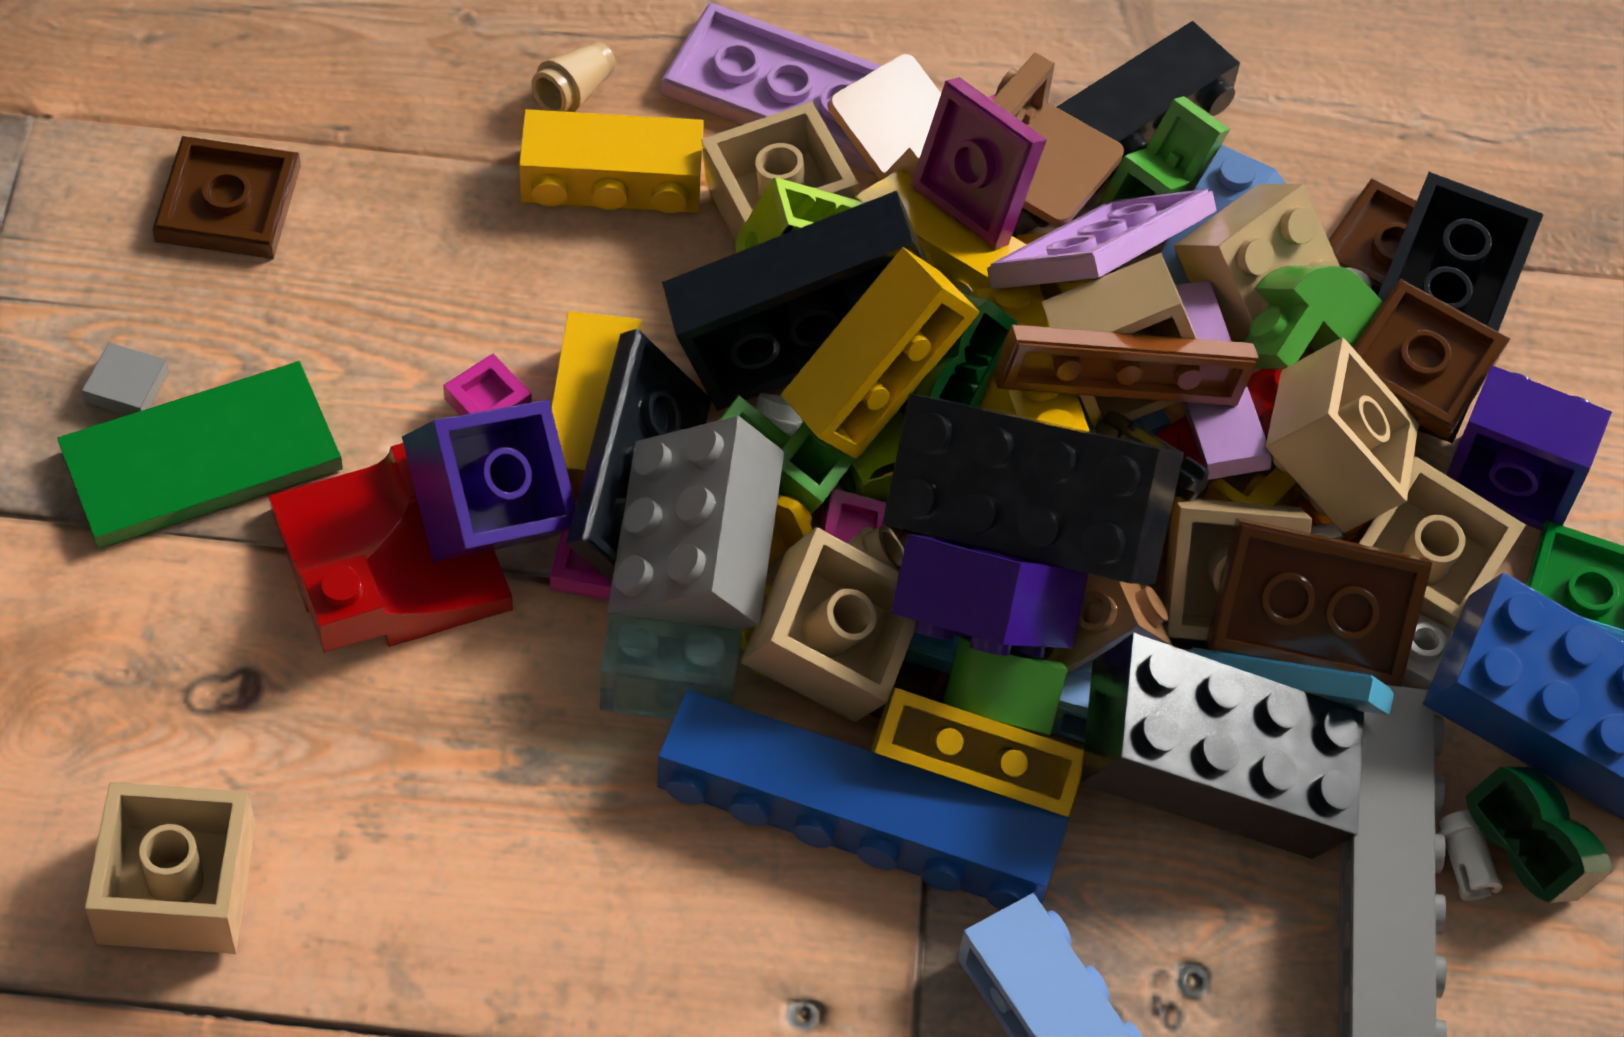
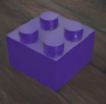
M1491 365L1446 475L1528 526L1541 530L1546 520L1563 526L1591 469L1612 411L1596 406L1582 397L1571 396L1532 381L1525 375L1509 372Z
M549 399L433 420L402 436L433 563L545 540L570 529L576 504Z
M907 534L891 614L916 620L914 632L925 636L945 640H953L954 635L958 637L963 636L971 639L970 648L982 652L1010 656L1012 651L1033 657H1044L1046 647L1073 648L1088 574L938 537Z

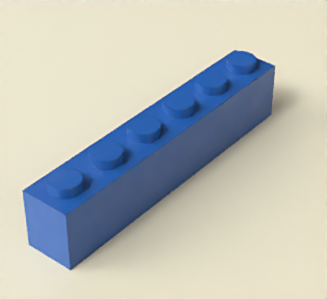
M690 690L685 692L658 755L657 787L667 790L673 798L690 805L705 803L729 811L733 817L751 826H764L767 824L791 832L796 838L807 845L817 848L832 846L856 854L864 863L872 867L884 870L897 868L921 876L926 883L943 891L962 890L986 898L992 906L999 910L1012 905L1032 893L1043 904L1070 817Z

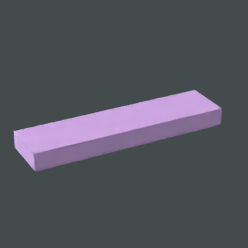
M1210 280L1175 285L1197 339L1231 341ZM1247 386L1237 406L1182 402L1202 465L1209 471L1207 480L1271 469V453L1265 447L1267 440Z

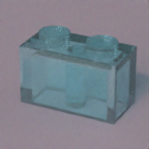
M610 614L600 667V710L674 719L686 690L734 705L742 631Z

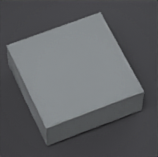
M108 342L82 389L84 401L87 404L123 415L148 409L169 373L167 361L163 358Z

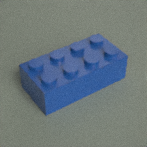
M1502 572L1468 596L1423 701V705L1624 820V641Z

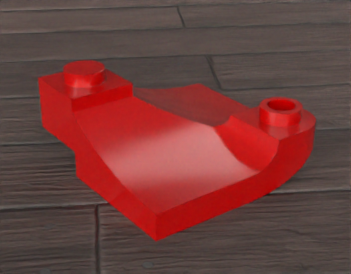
M403 443L390 446L386 457L370 467L269 495L272 515L306 612L310 613L323 653L382 635L385 636L388 647L513 610L512 594L494 550L433 563Z

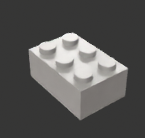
M739 415L636 441L607 615L654 647L760 626L784 451Z

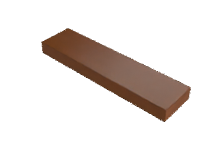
M1011 325L993 375L998 389L1237 406L1259 357L1253 343Z

